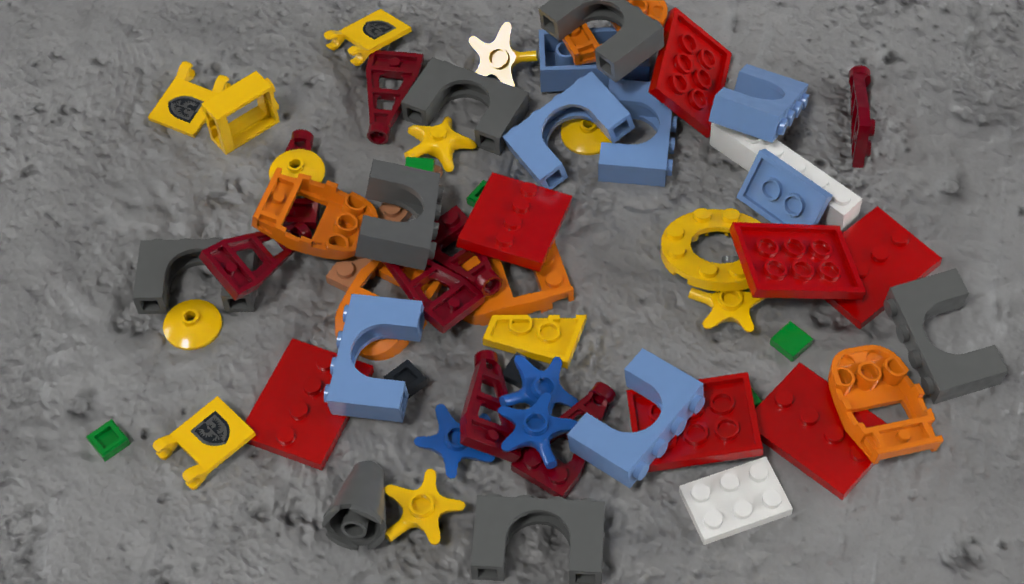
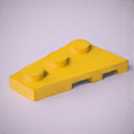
M492 315L482 338L483 345L513 354L518 352L526 357L548 364L551 363L554 357H560L562 367L568 369L586 324L587 315H576V318H560V315H548V318H531L529 315Z

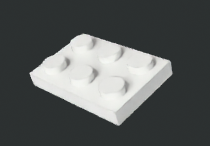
M766 456L679 486V494L703 545L792 515L793 511Z

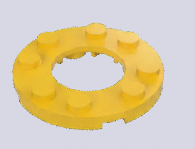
M698 208L694 212L675 219L664 230L661 238V259L673 276L679 274L687 279L688 285L718 292L747 289L749 286L740 260L722 264L709 262L693 252L691 243L697 241L699 235L704 233L705 236H708L710 232L718 231L728 236L733 222H761L733 208L725 210Z

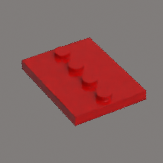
M675 7L668 11L664 26V47L658 51L648 92L708 138L710 137L712 123L708 120L714 97L725 87L732 53Z
M492 172L458 236L456 247L540 272L570 208L573 196Z
M877 206L843 232L866 290L862 300H824L860 330L885 310L884 300L890 287L926 277L940 266L942 258Z
M733 222L729 229L753 298L862 300L866 293L840 226Z
M292 338L245 421L256 433V436L248 441L247 444L323 470L350 419V416L332 415L328 404L324 402V389L326 384H330L332 378L330 374L331 360L333 357H337V353ZM356 360L355 368L360 373L372 377L374 373L373 365Z
M800 362L755 408L761 441L841 500L850 493L875 465L845 431L834 405L828 382ZM869 410L852 413L858 423L863 422L866 428L887 424Z
M748 372L698 379L703 383L705 403L702 409L697 414L693 413L683 432L678 436L675 435L670 440L665 453L660 458L656 457L649 465L648 472L763 456V446ZM626 390L632 432H638L650 427L658 419L661 413L660 409L652 401L637 392Z

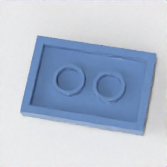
M767 149L759 150L736 198L771 223L818 225L833 195Z

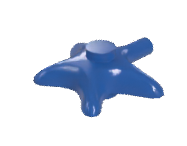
M516 355L514 363L519 371L522 387L517 392L506 394L499 398L501 406L509 407L525 403L532 407L543 393L549 392L552 394L548 407V413L551 416L555 404L572 407L578 403V400L566 392L560 385L559 374L562 367L560 357H554L549 367L542 371L534 367L523 356Z
M549 392L543 393L529 409L522 410L501 406L498 408V413L515 425L513 432L502 442L501 448L504 452H510L518 448L533 447L539 452L545 467L552 469L558 463L551 450L550 441L561 434L570 432L577 424V421L554 417L548 413V407L552 398V394Z
M438 404L435 409L439 425L438 433L433 436H419L414 439L417 447L430 450L442 457L445 464V473L449 479L456 477L458 463L463 459L491 463L495 460L493 455L460 444V424L454 420L444 404ZM482 413L479 416L480 418L491 421L489 416L485 413Z

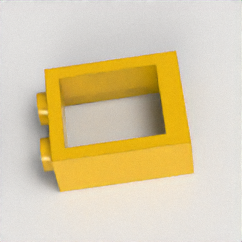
M257 71L201 103L210 138L225 155L280 122L277 111L279 110V105L274 98L275 87L269 78L264 79ZM257 99L258 105L228 123L227 116Z

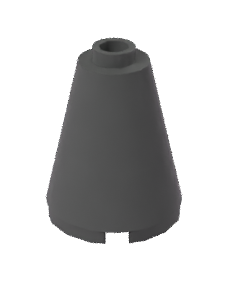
M362 461L354 465L324 514L322 527L325 526L327 530L326 536L341 547L358 550L359 546L369 545L368 550L374 549L382 544L386 536L384 471L375 462Z

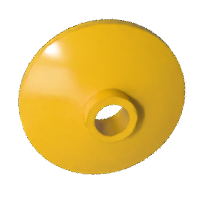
M571 119L562 124V142L574 153L596 155L600 153L601 142L612 143L589 120Z
M293 149L280 154L272 162L269 169L270 180L277 167L282 168L281 174L297 178L299 173L311 176L313 181L322 183L325 177V166L322 159L314 152L305 149Z
M200 299L186 300L177 304L167 313L163 322V332L168 342L182 350H197L209 345L217 338L222 328V318L219 310L212 303Z

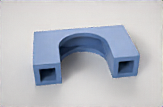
M746 64L739 71L735 89L731 90L723 87L715 95L708 121L773 143L779 135H784L787 126L790 127L794 118L799 117L801 109L805 110L810 94L806 93L808 84Z
M592 71L577 79L572 86L554 96L549 103L541 109L535 110L530 117L519 125L512 127L507 134L502 136L509 151L541 187L552 190L568 178L562 162L548 147L551 133L561 123L571 119L589 120L612 143H615L635 128L629 111Z
M609 78L608 90L629 111L632 119L646 122L654 128L656 134L650 140L640 144L601 142L598 181L665 187L666 176H672L673 159H668V154H674L675 137H670V133H676L677 116H672L673 111L648 92L651 82L624 79L614 82Z
M351 294L349 305L346 304L343 310V322H345L343 331H339L337 335V357H333L330 364L331 382L326 384L324 389V402L328 404L332 415L403 423L409 397L405 381L368 377L355 368V363L361 350L371 342L379 339L388 338L420 342L425 322L422 301Z
M643 348L624 369L626 386L658 406L661 411L658 419L644 430L629 433L615 430L586 412L567 434L571 452L628 488H631L637 480L640 481L646 476L649 465L656 457L660 458L665 453L670 440L675 435L678 436L683 432L687 420L693 413L697 414L705 403L702 382Z

